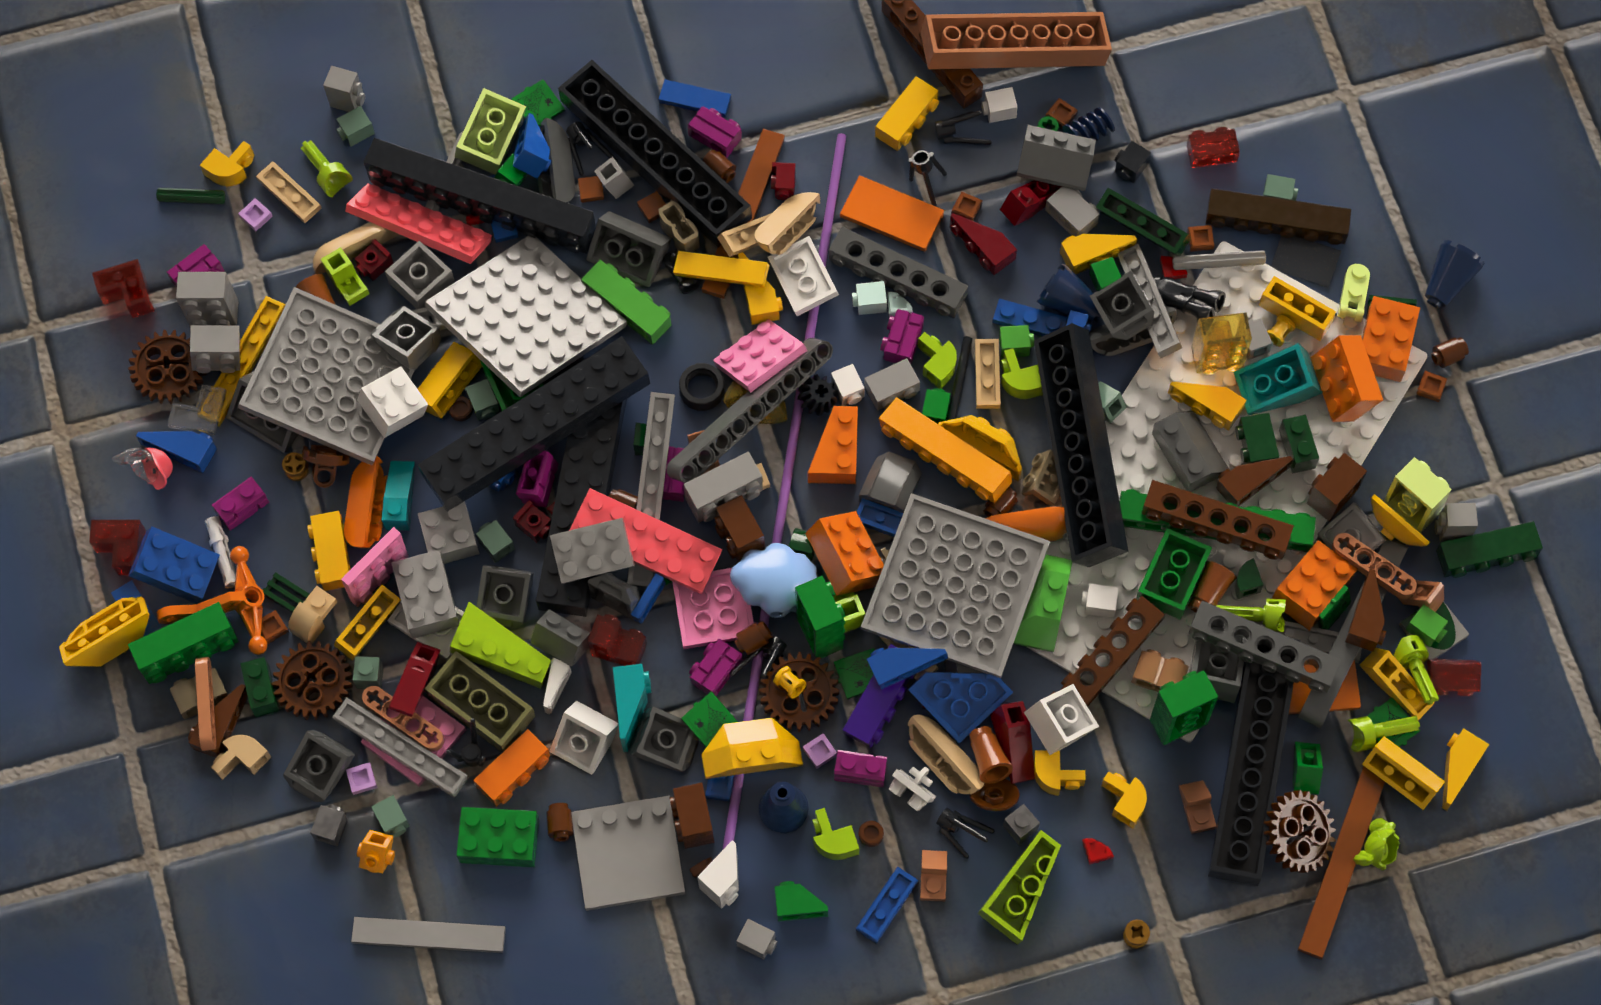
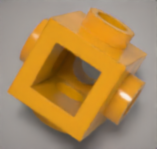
M369 830L364 840L358 846L359 868L366 869L372 873L383 874L386 867L392 865L394 861L395 851L392 850L394 836Z

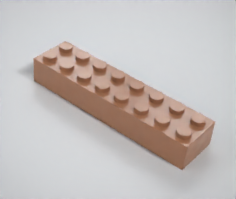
M1103 12L926 15L920 30L928 69L1105 66L1112 51Z

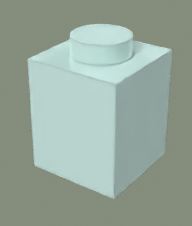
M884 281L856 284V293H852L853 307H858L859 315L887 312Z

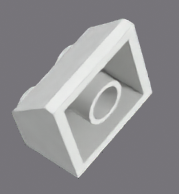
M1074 684L1039 700L1024 712L1049 755L1069 746L1099 727Z
M575 701L564 712L549 752L592 775L610 747L619 723Z
M733 840L697 877L700 890L721 909L726 904L730 906L739 895L737 893L739 891L738 855L736 843Z

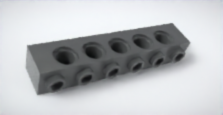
M841 227L829 248V259L836 266H845L860 277L866 276L874 282L884 281L885 286L894 289L900 296H909L922 306H930L936 309L943 316L955 318L967 297L968 285L844 227ZM853 252H858L861 255L858 257H852L850 254ZM879 262L882 265L879 267H874L871 265V263ZM901 272L903 275L895 277L892 273ZM919 281L924 285L917 287L913 283ZM941 291L945 295L939 297L934 295V293Z
M1201 601L1189 630V634L1198 642L1206 643L1207 641L1216 645L1215 647L1222 652L1229 653L1230 651L1235 653L1245 662L1261 664L1262 668L1266 671L1282 673L1288 680L1295 683L1303 682L1311 690L1322 693V691L1328 693L1341 663L1339 658L1205 601ZM1219 625L1224 631L1222 633H1215L1211 627ZM1243 635L1247 641L1245 643H1238L1234 636ZM1266 645L1269 647L1270 652L1262 653L1258 650L1257 646ZM1284 654L1290 655L1293 662L1285 663L1280 656ZM1307 664L1313 665L1316 668V672L1309 673L1304 669V666Z

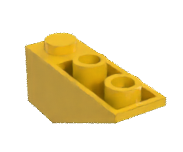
M1172 381L1168 390V394H1170L1173 400L1188 405L1197 415H1204L1216 427L1225 428L1228 431L1244 410L1247 401L1227 387Z

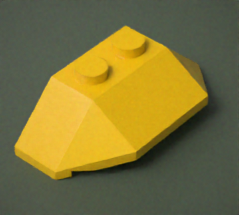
M973 415L938 423L947 431L1009 470L1011 478L1017 481L1020 480L1022 473L1021 463L1014 439L1006 430L996 429L986 419L982 417L977 418Z
M143 597L121 598L80 623L70 634L67 641L59 646L63 663L66 666L101 667L129 650L128 644L142 638L145 633L150 616L145 599Z
M773 718L723 724L701 754L705 779L803 766L799 740Z

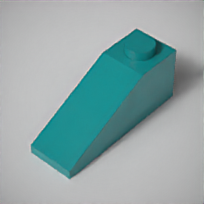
M415 461L390 462L382 510V522L385 530H391L394 527L396 530L410 531Z

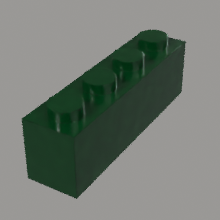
M1110 188L1106 189L1096 206L1101 213L1175 256H1181L1191 239L1188 233Z
M1533 521L1440 542L1436 552L1444 577L1453 576V578L1465 576L1467 572L1475 570L1477 573L1485 572L1492 566L1507 567L1512 565L1514 561H1533L1540 554L1543 546Z

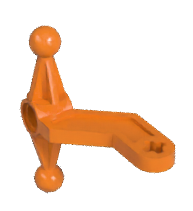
M243 546L234 547L230 553L231 561L237 565L234 592H227L195 605L166 606L156 612L159 623L172 624L219 602L225 613L236 610L241 615L251 636L248 643L250 652L260 655L266 652L268 647L266 639L261 636L264 593L256 584L246 564L249 559V552Z

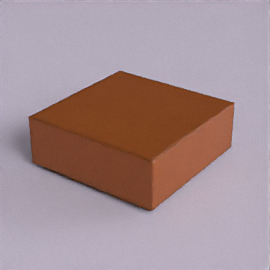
M1058 98L1045 117L1055 118L1062 129L1064 125L1072 121L1078 110Z
M598 176L578 178L581 203L604 200L603 186Z
M657 191L637 201V206L648 223L658 219V209L666 205Z
M961 191L951 214L954 213L974 221L983 200Z
M1211 225L1188 227L1187 233L1191 236L1189 241L1190 252L1214 250Z
M1424 371L1416 394L1439 402L1447 378Z
M276 610L262 617L261 634L268 644L289 632Z

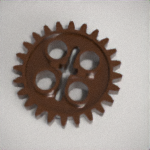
M165 329L162 336H159L155 331L153 339L145 336L146 344L137 343L140 350H132L135 358H129L130 365L132 366L128 367L130 374H133L130 376L132 383H135V389L141 390L143 397L149 394L151 402L156 397H158L160 404L164 402V399H168L169 403L172 404L173 398H177L179 402H182L181 395L185 394L190 398V390L198 391L196 383H204L201 376H205L207 373L192 371L190 338L186 340L185 332L178 337L176 330H173L172 334L168 335ZM178 352L184 353V355L179 358L174 357V355ZM155 354L161 355L156 360L150 359V357ZM178 374L186 375L183 379L175 378ZM155 376L162 377L161 380L157 382L151 381L152 378H154Z
M308 641L307 648H303L298 643V651L295 652L289 648L291 655L289 657L281 656L284 663H276V667L280 672H273L272 675L277 681L272 682L274 688H277L274 692L275 696L281 697L278 702L281 706L286 705L285 709L288 713L294 709L293 714L295 717L303 713L304 719L307 720L310 714H313L315 720H318L319 713L322 712L325 717H328L327 710L331 709L333 712H336L335 705L343 703L341 698L350 697L345 689L353 688L352 683L347 681L353 678L352 673L347 672L351 669L349 663H345L347 660L345 655L339 656L340 651L338 648L331 652L332 647L329 643L323 648L320 641L316 643L315 647ZM317 660L314 667H306L308 661ZM327 675H336L332 682L324 681ZM310 678L317 679L315 683L313 681L309 682L308 680ZM293 679H301L299 685L295 687L290 686V682ZM312 693L320 694L317 700H308Z
M798 652L795 659H793L791 653H788L787 661L779 657V665L772 664V672L768 671L766 675L768 679H761L760 681L761 685L766 687L759 689V694L765 696L760 699V703L763 705L768 704L764 708V712H772L770 718L774 720L778 718V723L781 726L787 723L788 731L792 729L793 725L797 726L798 732L801 731L803 725L806 726L808 731H811V723L820 727L819 719L828 721L826 712L834 714L835 709L831 705H838V699L833 697L839 695V689L833 688L838 685V679H831L834 676V670L826 672L828 663L819 665L820 657L812 661L811 653H808L805 659L802 658L801 652ZM789 666L792 670L791 672H796L799 679H802L801 677L806 673L814 675L815 678L812 681H806V687L802 691L803 701L807 709L806 712L802 711L799 696L792 699L784 688L774 684L775 675L781 668ZM812 696H817L821 699V702L813 705L808 702V699ZM788 702H793L797 705V708L793 711H788L784 708V705Z
M1297 790L1285 792L1284 796H1278L1277 802L1271 803L1274 811H1267L1266 813L1271 818L1270 821H1264V824L1269 826V830L1265 831L1264 834L1270 836V840L1266 842V845L1273 846L1270 854H1277L1275 862H1283L1282 868H1290V872L1305 873L1316 871V867L1324 866L1323 860H1329L1326 852L1334 850L1329 844L1330 842H1336V839L1331 837V833L1335 832L1336 829L1330 827L1334 818L1327 817L1330 809L1323 810L1325 802L1317 801L1318 795H1310V791L1302 792Z

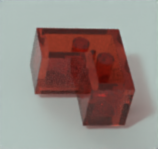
M138 259L92 273L98 295L104 305L124 299L132 318L155 311L144 270Z
M91 520L89 543L95 552H113L112 567L118 575H129L146 529L140 520Z
M597 614L588 639L591 656L622 666L640 664L647 645L646 636L636 629H629V631L622 629L621 621H618L619 619L613 615L605 614L602 616Z

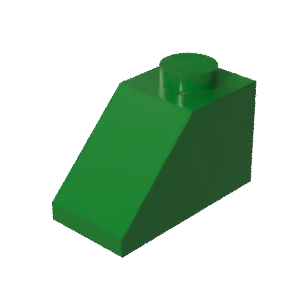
M1295 742L1293 790L1310 791V795H1319L1323 772L1320 744Z
M785 881L779 883L780 886H775L778 922L828 917V906L801 884H795L794 881Z

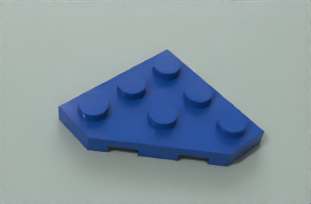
M925 672L908 688L958 743L965 739L971 731L1013 693L1000 678L986 673Z

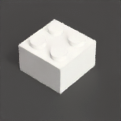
M401 366L361 388L357 399L384 438L424 416L428 406L426 400Z

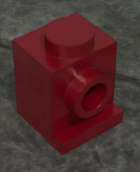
M772 162L771 189H775V198L778 200H787L794 196L795 163Z
M373 239L371 241L372 244L355 258L356 270L363 277L368 276L372 281L394 263L391 253L376 239Z
M529 500L513 517L517 528L537 543L541 538L545 539L549 535L551 519ZM535 518L538 519L537 523H531Z

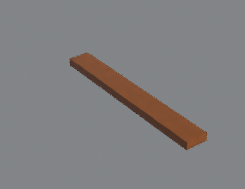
M763 129L738 193L751 205L752 219L748 222L753 221L756 217L772 174V162L777 161L785 140V135ZM722 245L717 248L715 256L729 257ZM738 254L733 255L730 258H738ZM705 280L702 293L725 299L730 283Z
M1365 766L1362 768L1298 947V951L1321 960L1356 865L1353 859L1361 851L1385 784L1384 780Z

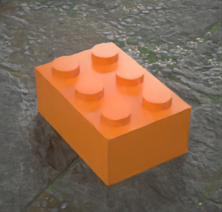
M1373 296L1362 340L1375 376L1397 382L1402 381L1409 359L1420 307Z
M1340 335L1310 357L1332 422L1355 421L1383 401L1361 335Z
M856 511L819 518L805 533L837 596L874 588L877 585L884 564Z
M1318 540L1277 587L1271 599H1285V613L1310 631L1331 599L1336 596L1344 585L1348 586L1358 569Z

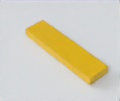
M678 251L673 273L675 276L765 287L770 265L768 262Z

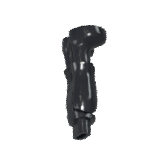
M1160 275L1153 276L1165 306L1174 307L1182 313L1188 312L1197 318V325L1201 330L1208 331L1211 328L1215 312H1220L1224 305L1225 292L1221 290L1208 291L1198 289L1197 286H1189L1173 278L1161 277ZM1195 299L1198 300V301H1200V302H1203V303L1206 304V305H1202V304L1196 303V302H1195Z

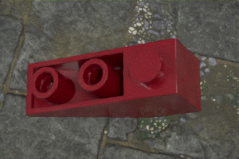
M1036 180L1010 191L999 210L1016 226L1045 208L1047 199L1062 186Z
M951 214L949 227L956 237L960 236L967 250L977 255L980 264L985 270H990L995 275L1016 260L1017 249L1002 232L957 214Z
M417 642L394 693L389 709L410 717L413 716L425 692L424 688L429 684L436 670L440 649Z
M1023 701L1000 705L990 714L998 742L1013 766V771L1009 775L1011 784L1035 779L1031 726L1024 714L1026 708Z

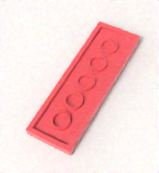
M369 183L346 204L345 212L416 242L420 241L428 247L469 264L486 249L492 240V235L484 232L482 229L474 228L460 220L450 218L439 211L431 210L417 202H412L398 194L388 192Z
M589 488L570 530L623 518L634 564L702 595L723 549Z

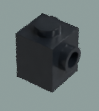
M1131 141L1125 150L1121 149L1114 160L1116 162L1115 172L1123 180L1135 183L1149 164L1151 152Z

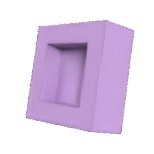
M256 198L238 213L239 217L255 232L273 217L272 213Z
M824 734L803 746L804 752L816 769L837 756L836 750Z
M370 762L346 769L353 795L377 788Z

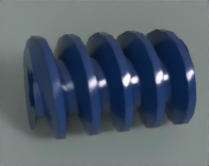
M1098 107L1094 109V112L1086 113V117L1081 116L1078 118V121L1073 120L1070 125H1064L1062 132L1086 138L1092 136L1097 141L1099 140L1098 132L1105 137L1107 136L1106 128L1114 132L1115 127L1109 115L1102 108Z

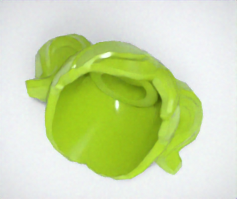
M1376 818L1371 822L1369 826L1370 835L1364 844V850L1355 855L1353 859L1356 865H1373L1384 871L1386 865L1396 860L1400 838L1395 833L1394 828L1396 825L1394 822L1388 823L1383 818Z

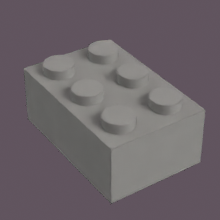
M178 272L176 299L189 326H237L239 300L226 272Z
M749 451L684 484L685 499L698 523L713 520L716 517V507L742 495L744 500H752L763 491L762 474Z
M623 518L550 535L561 583L635 566Z
M439 550L391 562L412 639L459 626L445 566Z

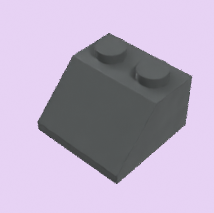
M549 609L536 622L530 643L572 667L597 640V636Z

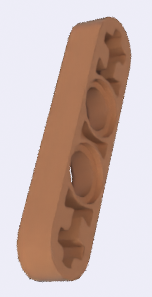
M1340 533L1335 536L1332 550L1356 567L1359 572L1367 576L1370 569L1375 570L1378 585L1397 598L1406 600L1414 595L1417 583L1412 576L1350 534ZM1347 542V547L1343 549L1339 547L1340 543ZM1354 548H1356L1357 550L1355 551L1353 557L1350 556L1351 551L1353 552ZM1360 554L1367 555L1370 558V563L1361 564L1357 560V556ZM1386 568L1390 571L1391 576L1389 578H1382L1378 575V570ZM1397 576V581H1395L1394 585L1391 584L1394 577ZM1408 584V589L1404 591L1400 589L1401 585Z
M209 657L196 658L195 674L200 746L202 751L215 750L216 729L211 661Z
M370 686L364 690L362 694L363 703L373 713L431 752L438 751L443 747L444 737L437 727L415 712L412 717L399 713L395 718L388 717L387 710L393 697L377 686ZM378 693L379 700L384 703L382 709L376 701L370 703V694L375 696ZM410 720L420 722L419 728L414 732L406 729V725ZM424 730L431 737L436 734L438 742H431L429 745L427 737L423 735Z

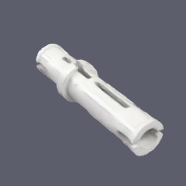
M213 516L205 520L210 537L209 544L210 547H213L215 553L220 554L217 563L225 588L235 587L236 570L234 563L230 559L229 539L224 534L220 517Z

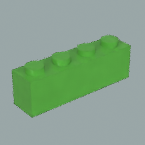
M599 260L581 279L585 285L590 287L599 297L603 298L627 321L628 326L653 345L672 326L670 312L662 305L658 307L649 294L644 291L641 293L637 290L635 284L629 278L621 277L612 264L608 263L606 265L602 260Z

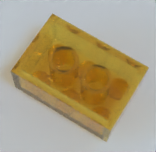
M1247 312L1198 319L1191 346L1196 373L1213 374L1217 370L1227 369V371H1236L1244 367L1252 340Z

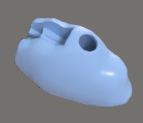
M772 543L764 550L751 549L746 552L741 561L732 567L730 579L748 605L759 606L769 616L781 618L785 617L789 612H796L795 587L817 578V568L805 554L795 553L785 544Z

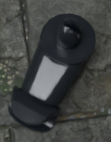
M670 251L664 257L665 267L676 279L679 289L683 294L693 292L699 286L696 278L674 275L673 270L678 251Z

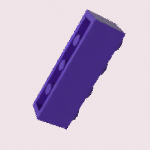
M890 644L888 648H898V647H896V646ZM917 673L882 690L873 674L843 728L845 735L872 748L874 743L878 744L884 733L882 728L885 722L889 723L892 720L896 711L894 709L898 700L902 701L908 689L905 687L910 678L914 679Z

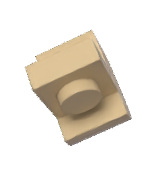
M316 586L303 603L299 602L293 611L288 625L291 633L305 643L310 641L313 644L324 630L323 620L337 603L336 598Z
M235 735L222 742L227 751L215 758L211 768L222 780L239 763H242L255 775L269 761L271 755L254 738L247 735Z

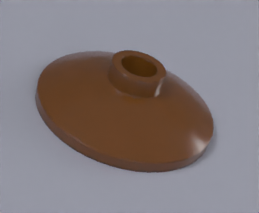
M1003 779L996 783H984L980 790L973 794L969 793L972 802L982 809L1003 811L1017 804L1020 793L1015 784H1011V781Z

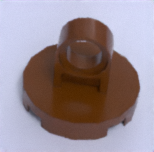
M314 444L311 445L309 450L307 446H303L302 458L313 463L312 478L315 484L321 488H327L334 483L337 466L347 465L350 462L349 455L336 452L337 450L328 446ZM322 470L330 472V478L326 482L317 480V475Z

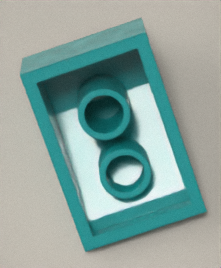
M1299 343L1233 372L1241 396L1247 400L1245 408L1248 415L1298 404L1322 394L1309 353Z
M643 664L613 667L619 733L623 752H628L648 703L647 694L652 693L649 671L644 672Z

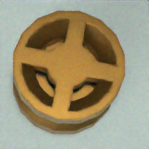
M292 452L287 454L282 460L283 470L290 480L300 481L307 476L309 467L306 460L302 458V454Z
M1132 920L1125 927L1123 933L1124 942L1131 948H1142L1148 941L1150 929L1144 921Z

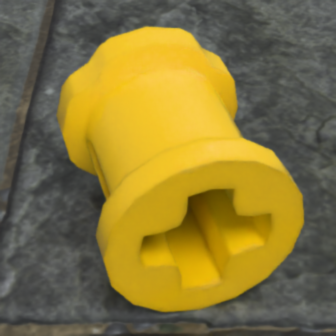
M1279 315L1276 318L1277 322L1271 330L1267 331L1272 344L1281 347L1286 336L1296 329L1294 322L1284 315Z
M785 666L777 672L773 682L775 685L783 687L788 692V696L793 699L802 693L806 687V681L796 677L791 672V668Z

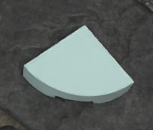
M887 292L889 317L895 316L898 309L913 313L911 304L898 293Z

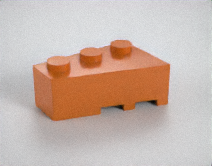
M833 406L808 471V483L856 484L858 406Z

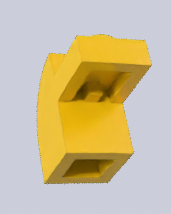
M243 141L229 158L214 148L200 164L204 176L216 184L227 187L235 186L247 179L244 168L250 166L255 155L251 146Z
M1035 750V780L1042 790L1051 795L1059 796L1061 786H1065V789L1076 790L1080 786H1084L1086 780L1085 770H1060V750L1049 755L1047 750Z
M1108 771L1101 786L1121 798L1115 806L1112 816L1133 829L1141 818L1146 806L1147 794L1145 787L1136 777L1129 785L1122 775L1118 773L1112 774Z

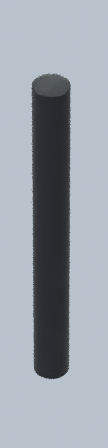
M968 336L963 337L946 421L956 419L973 340Z

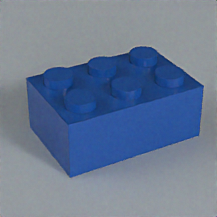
M151 526L145 532L128 576L197 604L204 597L220 554Z

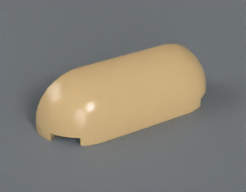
M812 192L800 193L785 200L756 229L754 236L757 244L770 254L781 255L786 252L815 222L816 217H813L816 203L820 204V194Z
M368 222L322 245L314 255V273H325L326 270L321 262V258L340 247L349 260H351L371 245L373 239L383 244L400 234Z
M914 715L910 718L908 722L911 739L908 740L910 746L949 790L956 794H973L983 787L984 782L980 780L976 764L938 723L924 715Z

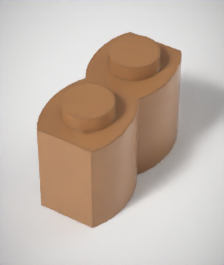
M1155 650L1141 651L1131 683L1159 692L1160 687L1171 681L1175 684L1183 680L1182 677L1187 674L1189 666L1185 665V662L1179 658L1171 657L1170 659H1165L1161 656V653Z

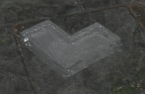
M202 385L196 406L173 403L167 423L168 427L215 435L227 392L226 389Z

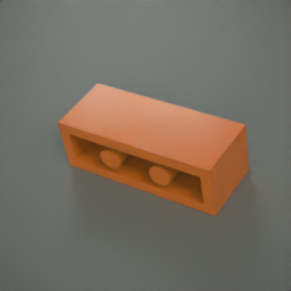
M527 729L473 781L476 787L496 807L500 803L505 804L512 797V792L518 786H524L536 769L540 770L548 763L550 757L549 750Z

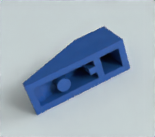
M528 113L518 129L513 167L538 179L541 172H546L551 164L549 159L550 148L533 114Z
M193 431L138 432L136 435L141 445L147 448L159 449L165 452L169 458L201 473H204L217 450L213 438L203 432H200V434Z
M884 648L873 651L870 654L871 657L867 658V661L882 690L949 657L945 649L888 648L884 650Z

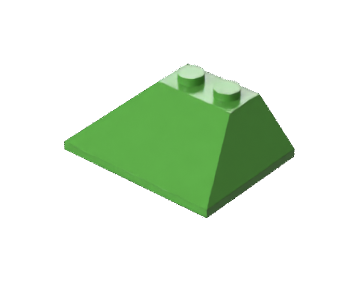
M1051 555L1045 556L1014 644L1054 652L1072 566L1071 559Z

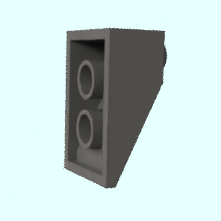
M1219 625L1211 627L1215 633H1222L1224 631ZM1243 635L1234 636L1238 643H1245L1247 641ZM1195 640L1189 672L1196 671L1199 673L1204 670L1218 695V700L1235 703L1241 685L1244 661L1235 653L1230 651L1225 653L1218 650L1214 644L1207 641L1206 643H1201Z

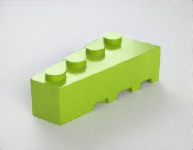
M468 602L450 644L449 652L454 654L457 651L472 662L541 689L550 668L551 660L475 605Z
M1042 830L1036 834L977 913L1017 945L1024 938L1028 924L1031 921L1037 902L1061 847L1058 842Z

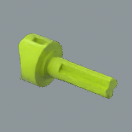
M312 140L302 143L304 146L301 147V150L319 171L317 183L327 196L334 197L341 188L353 181L351 174L344 168L343 164L339 162L330 163Z
M1267 598L1264 608L1216 605V607L1249 621H1263V625L1266 628L1275 632H1284L1285 620L1282 614L1285 612V599Z
M1409 635L1401 638L1393 656L1405 669L1410 670L1424 702L1431 705L1433 702L1438 701L1439 697L1423 664L1429 657L1427 648L1418 635Z
M1368 716L1347 720L1353 727L1354 738L1351 749L1354 752L1373 749L1376 746V738L1417 731L1420 727L1417 716L1373 724Z

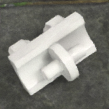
M913 766L909 773L915 779L902 769H896L892 776L895 778L889 790L899 797L903 795L907 788L912 790L914 794L907 803L916 811H920L927 803L933 802L936 798L932 792L921 785L923 783L930 787L933 783L927 777L930 771L927 767L919 771Z

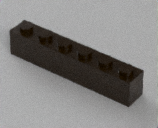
M1211 189L1205 224H1211V226L1216 228L1231 227L1238 231L1251 230L1264 235L1272 233L1279 234L1285 238L1299 237L1307 241L1319 240L1326 241L1332 245L1346 243L1349 234L1351 209Z

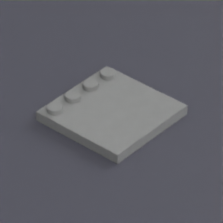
M670 795L571 812L586 911L685 894Z

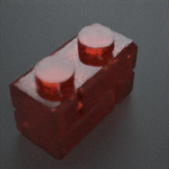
M1219 127L1212 132L1197 130L1188 135L1187 149L1192 168L1238 162L1240 150L1235 129Z
M1454 659L1427 660V673L1437 695H1448V691H1458L1459 696H1473V692H1480L1482 667L1480 661Z

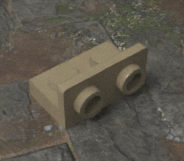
M1050 449L1038 453L1033 458L1031 463L1033 467L1023 481L1024 487L1021 494L1024 496L1033 494L1049 506H1053L1059 498L1060 490L1054 455Z

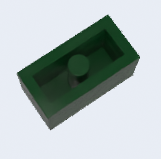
M1269 413L1240 417L1239 424L1235 427L1237 440H1241L1243 446L1240 449L1242 462L1250 464L1279 458Z
M1306 414L1282 419L1279 432L1286 455L1291 456L1293 459L1290 467L1292 474L1315 469L1319 461V455Z
M265 657L240 663L250 708L255 717L280 711L277 697L274 694L275 688L272 685L273 679L270 666Z

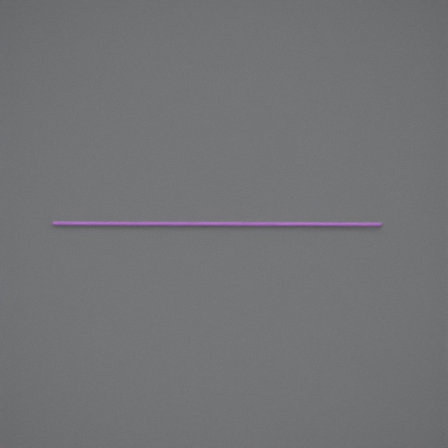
M842 133L837 135L818 252L825 268L847 137ZM819 306L809 310L804 341L815 337ZM798 388L796 389L772 543H782L803 412L801 405L804 403L797 400L800 394ZM761 608L759 622L764 621L768 626L770 616ZM763 651L753 658L743 721H751L754 718ZM744 774L734 775L722 849L732 840L734 841Z

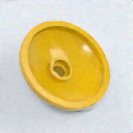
M1374 494L1371 497L1374 516L1383 527L1380 532L1390 541L1396 538L1407 545L1420 547L1427 546L1430 543L1378 496Z

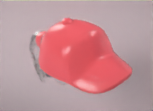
M131 448L112 457V460L117 464L125 465L130 463L134 473L146 480L148 484H152L156 490H161L166 486L167 478L173 470L171 459L165 452L156 448Z

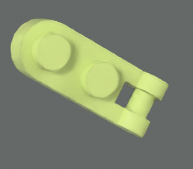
M1352 264L1348 267L1344 277L1337 317L1344 319L1345 317L1354 318V321L1361 323L1370 279V272L1364 265Z

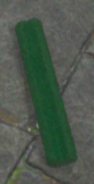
M158 188L156 198L159 202L224 204L226 194L223 190Z

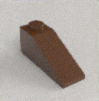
M1291 456L1239 465L1231 471L1226 469L1218 476L1219 480L1216 489L1228 503H1234L1239 507L1290 469L1293 459Z
M1370 569L1366 576L1345 642L1374 652L1377 644L1382 645L1386 631L1382 630L1385 619L1375 570Z
M240 684L214 707L216 749L202 751L199 740V725L197 723L196 727H192L188 736L189 744L193 750L215 758L224 752L225 747L222 742L231 737L248 698L245 685Z

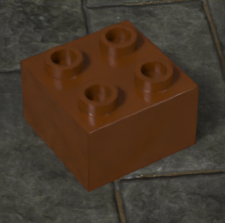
M1343 453L1339 459L1334 457L1326 467L1328 470L1324 475L1319 474L1311 484L1312 488L1308 492L1310 497L1307 504L1329 522L1358 491L1367 473L1366 469L1346 453Z
M742 495L716 507V517H714L715 529L721 539L725 537L726 549L732 559L736 558L740 562L743 555L749 550L765 549L764 535Z
M703 783L673 788L674 796L669 798L673 817L679 818L678 821H674L678 841H684L685 849L715 843Z

